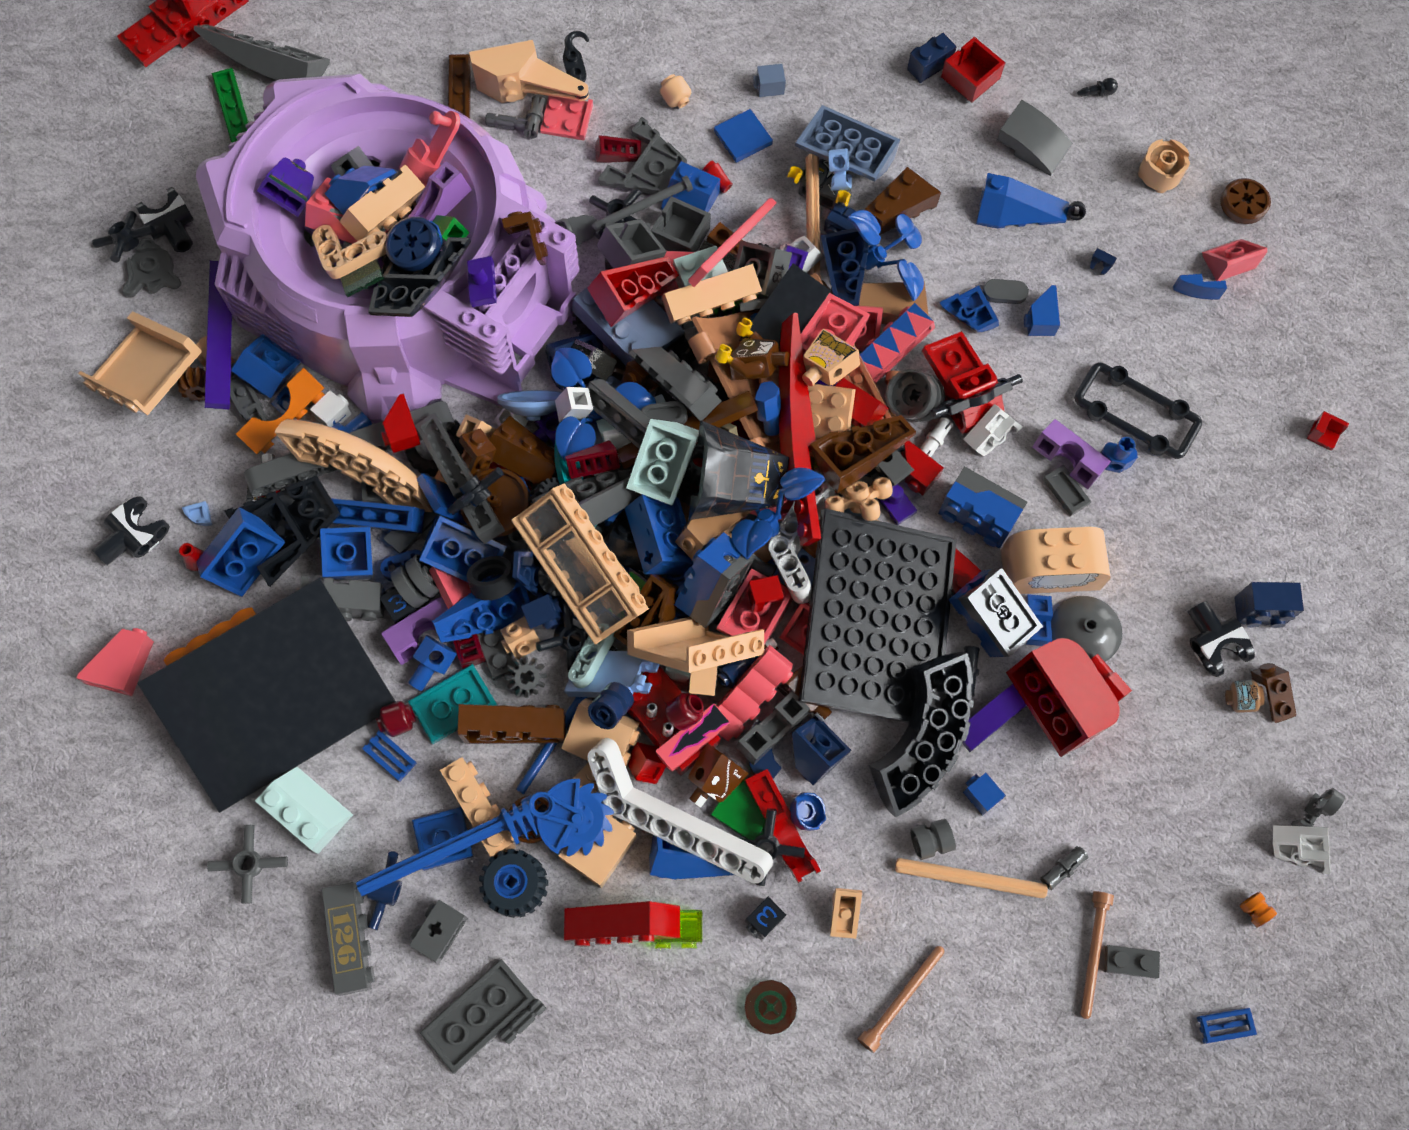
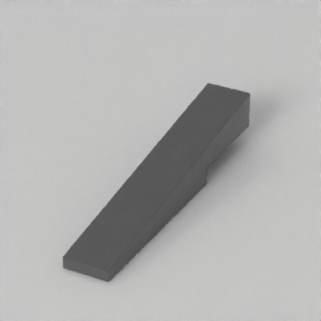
M434 412L415 424V427L453 496L458 499L463 495L459 488L468 482L473 475ZM487 499L475 508L471 503L463 508L476 535L484 544L505 531Z

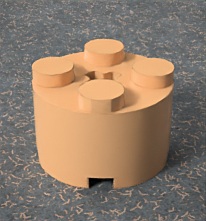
M1160 139L1153 142L1140 164L1139 178L1158 193H1164L1175 188L1190 165L1187 148L1182 143L1172 139L1170 141Z

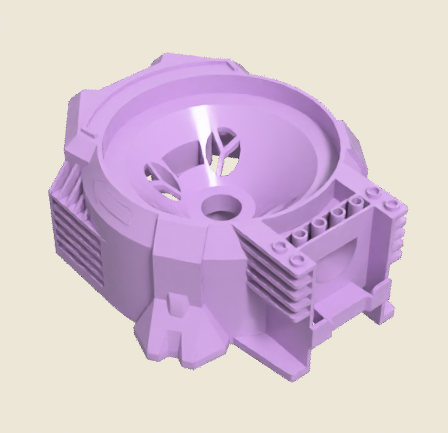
M361 74L280 79L270 83L263 93L264 111L256 113L254 115L255 121L249 122L246 125L247 131L239 133L236 136L238 141L230 143L228 146L230 151L204 160L196 170V179L216 243L221 251L215 286L238 326L257 337L262 334L301 361L302 364L337 383L348 386L349 399L372 423H379L385 420L400 394L404 393L409 410L413 411L427 406L434 399L441 398L443 384L500 406L497 402L498 395L522 391L521 382L534 366L535 355L558 325H564L566 321L573 324L572 321L576 320V317H572L573 312L571 311L573 298L576 296V293L572 291L571 282L579 272L575 235L555 224V220L544 213L547 203L543 194L525 184L508 146L493 139L476 122L450 107L423 97L399 94L383 84L370 83ZM433 111H437L444 116L448 111H454L459 114L460 125L440 165L447 161L460 171L472 190L446 216L455 217L469 231L466 238H470L471 243L441 289L413 317L370 315L368 310L374 287L368 289L352 273L339 279L330 278L322 266L315 245L311 247L303 237L304 230L310 233L311 236L315 231L305 226L306 206L297 217L259 193L257 189L266 175L283 157L291 161L301 159L306 164L305 170L314 176L311 197L326 178L333 179L336 176L331 165L357 146L361 148L369 161L375 160L379 162L380 165L378 167L399 171L398 168L406 152L413 146L416 138L423 140L429 146L439 127V124L433 125L430 123V114ZM425 188L423 189V191H422L421 194L419 195V197H418V199H417V201H416L417 204H418V202L420 201L421 196H422V194H423ZM517 211L522 213L531 211L535 218H539L542 227V233H539L540 241L545 242L548 256L544 257L546 265L541 266L536 259L530 229L509 235L503 227L502 218H506L508 214ZM339 239L340 244H343L344 242H346V241H343V240H340V239ZM491 256L494 261L497 303L472 307L469 299L467 260ZM514 352L522 357L518 365L516 364Z

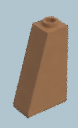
M925 281L922 292L913 302L903 282L863 283L859 306L882 307L881 324L886 325L890 322L894 323L900 317V312L907 306L911 307L914 303L928 315Z
M751 511L688 520L675 543L692 560L695 553L699 549L704 550L707 543L713 537L717 539L723 532L726 534L731 532L736 524L744 520Z

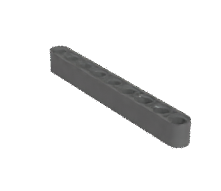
M444 401L410 411L414 425L435 412L446 431L455 426L448 404ZM383 421L349 433L375 445L385 452L392 451L390 445L385 446L381 432L385 431ZM416 429L419 440H422L418 430ZM290 453L248 468L244 472V476L253 497H261L313 476L319 477L338 469L331 464L328 467H323L316 464L299 462Z

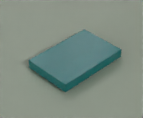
M473 664L408 701L432 744L458 730L459 704L498 706Z

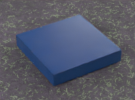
M751 109L714 127L715 134L736 163L773 145V139Z
M422 473L417 478V481L433 511L467 525L460 510L454 515L450 514L447 510L457 500L448 485Z
M462 807L412 820L419 852L468 830ZM472 846L422 869L426 871L474 857Z

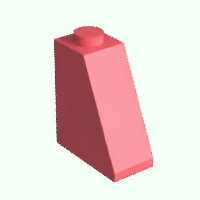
M133 628L132 631L122 629L78 673L77 679L86 685L133 696L154 641L147 636V632L138 628Z

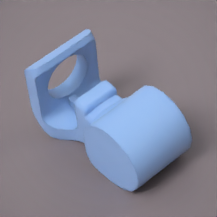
M848 149L829 150V171L835 173L832 177L831 191L850 190L852 188V175L846 174V171L849 169Z

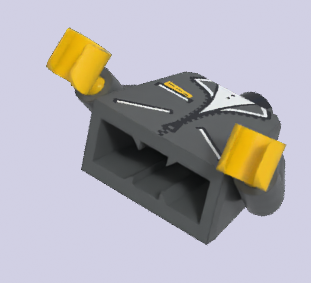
M820 159L819 205L831 211L838 202L844 203L847 207L852 197L851 189L831 191L832 177L835 173L829 171L828 161ZM791 166L787 178H794V183L796 184L800 181L798 194L806 198V167L800 169L799 167Z

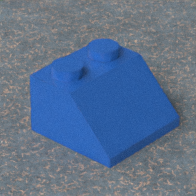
M681 161L672 175L668 187L681 182V178L687 175L693 190L689 192L684 190L672 197L709 212L720 194V178ZM670 197L663 200L661 210L664 209Z
M362 166L356 170L351 168L343 176L338 174L329 182L330 188L325 195L344 215L349 207L370 191L374 193L383 187L382 182L387 178L391 180L397 172L391 168Z
M262 334L243 350L231 371L237 374L241 380L255 387L261 394L272 398L296 370L301 361Z
M370 527L320 529L322 578L339 580L372 579Z

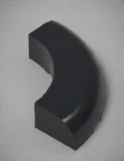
M965 652L943 655L911 668L915 684V701L908 727L891 751L869 765L879 796L887 810L894 817H898L921 803V799L932 789L935 790L939 786V781L946 772H950L959 757L957 754L962 742L966 741L970 722H968L970 709L973 708L974 700L971 699L972 669L968 654Z

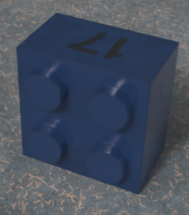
M1251 582L1234 597L1237 620L1240 624H1246L1250 628L1261 625L1281 628L1304 611L1301 583Z

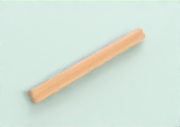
M808 154L805 158L807 239L820 251L819 157L814 154ZM820 261L807 272L810 276L817 273L820 277Z
M898 858L895 865L897 873L1031 897L1045 898L1048 891V886L1043 883Z

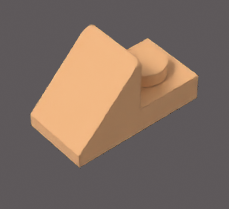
M835 889L832 896L833 910L830 936L856 939L862 890Z

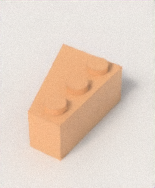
M406 165L399 169L394 180L391 181L387 178L382 182L383 187L374 193L370 191L349 207L339 221L357 241L383 228L388 230L397 222L396 219L399 217L404 219L412 212L410 207L425 186Z

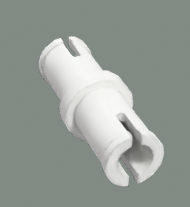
M940 418L933 431L926 435V441L920 448L930 457L938 447L943 445V439L953 427L952 422L948 425L950 420L947 418Z

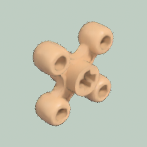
M887 477L875 479L873 485L869 487L867 483L857 481L840 492L843 497L837 495L828 497L825 500V508L843 513L846 509L850 508V511L853 513H861L864 520L874 521L880 516V506L874 498H889L893 491L892 483Z

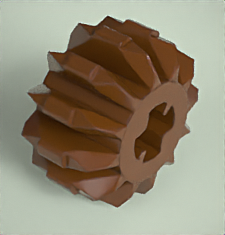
M188 367L179 380H177V387L182 397L188 398L189 401L197 400L200 402V400H205L206 367Z

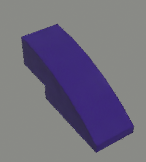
M1013 684L969 719V732L966 741L962 742L969 752L974 750L1027 706Z

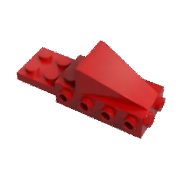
M156 0L148 6L151 11L149 14L117 35V38L146 68L175 46L179 45L183 49L200 37L194 31V26L204 24L215 26L249 2V0Z

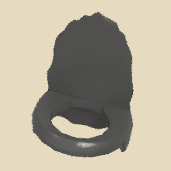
M581 215L568 219L562 218L555 221V224L573 233L576 237V245H580L595 236L596 230L593 229L592 224L597 219L592 216Z

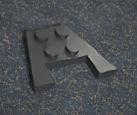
M641 117L631 132L633 137L647 143L648 146L628 174L607 165L598 178V184L630 191L637 188L641 193L653 195L668 188L670 179L681 161L687 163V159L669 142L667 143L655 128L652 129L645 118Z

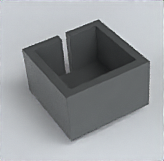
M671 196L662 210V216L658 217L651 232L666 251L697 252L710 230L711 214Z
M642 219L628 221L624 225L619 223L606 226L597 244V247L613 268L662 258L667 252Z

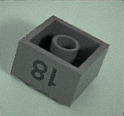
M740 240L734 270L753 264L762 290L760 294L770 296L788 271L792 252Z

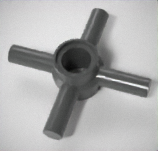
M244 825L243 851L237 853L233 860L208 861L207 864L208 872L234 870L238 876L242 877L241 904H252L253 877L257 876L262 871V868L288 866L287 856L261 858L254 851L255 825ZM252 858V867L244 871V861Z

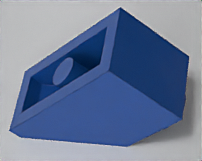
M1051 285L1031 305L1028 313L1024 315V327L1028 330V336L1056 335L1060 327L1056 285Z

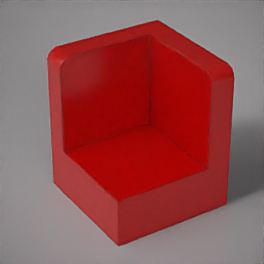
M1323 411L1314 421L1306 439L1328 450H1333L1340 435L1348 428L1349 423Z
M778 575L749 581L747 593L753 613L763 611L765 603L779 601L784 597Z
M639 742L634 746L627 765L635 780L652 784L658 783L667 766L655 753L658 749L656 746Z

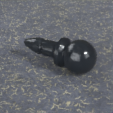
M1109 77L1103 81H1097V85L1082 88L1077 92V95L1088 96L1089 94L1097 93L1099 96L1103 94L1112 95L1117 91L1118 83L1114 78Z

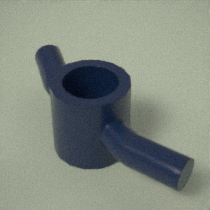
M391 851L388 853L386 868L397 863V852ZM397 880L368 894V899L376 901L368 928L378 930L386 905L394 906L398 900L402 881Z

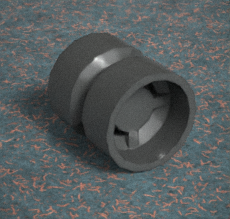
M945 818L931 822L930 827L924 824L910 829L912 844L920 860L934 857L937 851L940 854H945L956 850L952 829Z

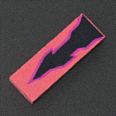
M712 704L703 712V717L698 723L689 729L679 731L658 748L655 753L668 769L673 772L730 725V721L715 704Z

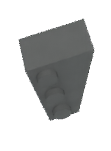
M301 576L300 589L313 582L309 581V576ZM325 578L323 584L346 621H351L352 618H361L364 621H375L376 618H384V604L380 597L384 595L385 589L381 583L349 580V583L337 584L333 583V578Z

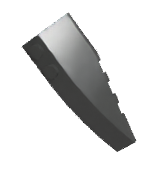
M208 24L194 26V31L225 55L251 70L275 79V81L280 79L322 77L330 64V59L295 47L287 45L284 47L274 46V42L268 40L253 41L254 37L246 34H235L234 36V31Z

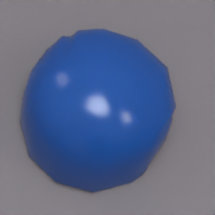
M804 792L792 800L789 810L792 823L800 830L813 831L820 829L819 827L826 821L825 805L822 798L815 793Z

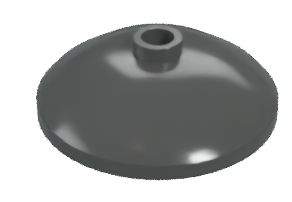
M1090 596L1072 597L1057 607L1051 620L1052 641L1060 638L1070 639L1079 644L1090 659L1099 654L1106 662L1114 656L1121 645L1123 634L1121 622L1115 611L1100 599ZM1087 623H1091L1094 629H1089Z

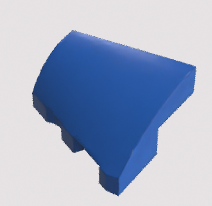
M980 286L961 295L957 293L940 302L943 309L977 332H985L999 326V320Z

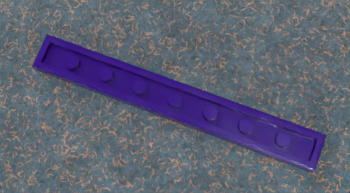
M210 260L205 408L230 410L232 314L215 286L219 261Z

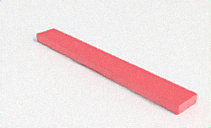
M772 197L769 198L688 279V282L695 287L768 214L777 202Z

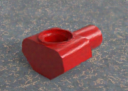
M1099 654L1091 658V661L1108 684L1118 702L1132 692L1117 672H1113Z

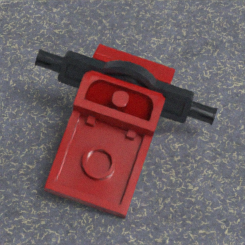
M962 331L928 344L921 351L943 385L946 396L945 401L941 403L940 407L931 410V416L933 419H936L945 414L950 415L962 435L970 432L994 404L1004 411L1002 394L1013 390L1012 386L1023 382L1020 374L1008 379H997L989 363L983 365Z

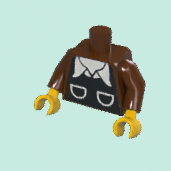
M743 318L742 322H738L736 328L739 336H747L748 338H744L732 354V349L725 344L720 345L716 354L718 362L729 363L732 380L768 378L778 366H788L789 353L779 352L778 343L775 340H765L756 331L753 333L750 330L752 322L748 318Z

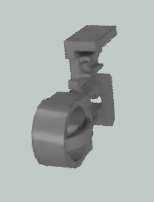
M1334 788L1326 790L1321 796L1315 793L1304 809L1308 814H1304L1305 818L1292 821L1291 825L1313 827L1315 820L1321 814L1324 816L1334 815L1342 806L1345 795Z

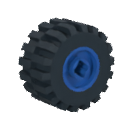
M508 849V852H498V856L496 858L492 856L488 859L491 863L488 866L484 865L482 868L485 871L484 875L479 877V881L482 882L479 890L484 895L482 899L492 910L503 916L515 918V916L525 917L526 913H533L537 905L540 907L543 903L541 901L542 897L547 895L548 891L545 888L549 884L545 876L547 875L546 870L536 858L523 850Z

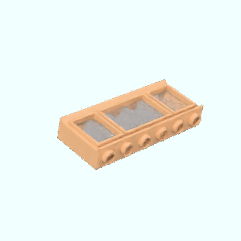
M565 483L552 488L551 491L511 520L595 645L649 609L644 597L637 592L631 583V578L623 571L617 562L615 554L608 549L601 533L594 528L588 514L577 503L574 493L567 488Z

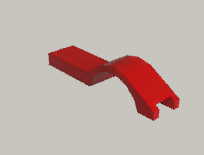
M768 769L746 779L745 783L764 820L767 808L777 810L773 835L778 839L779 844L805 848L804 858L781 855L797 883L802 882V877L812 872L820 873L821 870L815 858L807 850L795 825L792 823L791 812Z

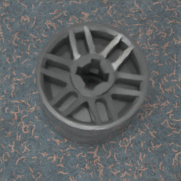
M418 554L406 561L405 565H401L391 572V579L395 588L403 599L414 608H419L429 600V597L433 598L440 593L429 572L432 566L420 561V555Z

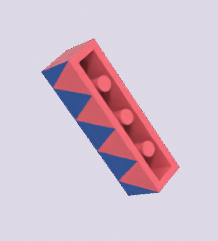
M916 303L911 307H905L900 312V317L894 323H888L883 328V333L877 339L872 338L866 344V349L860 354L875 384L935 329L934 321Z

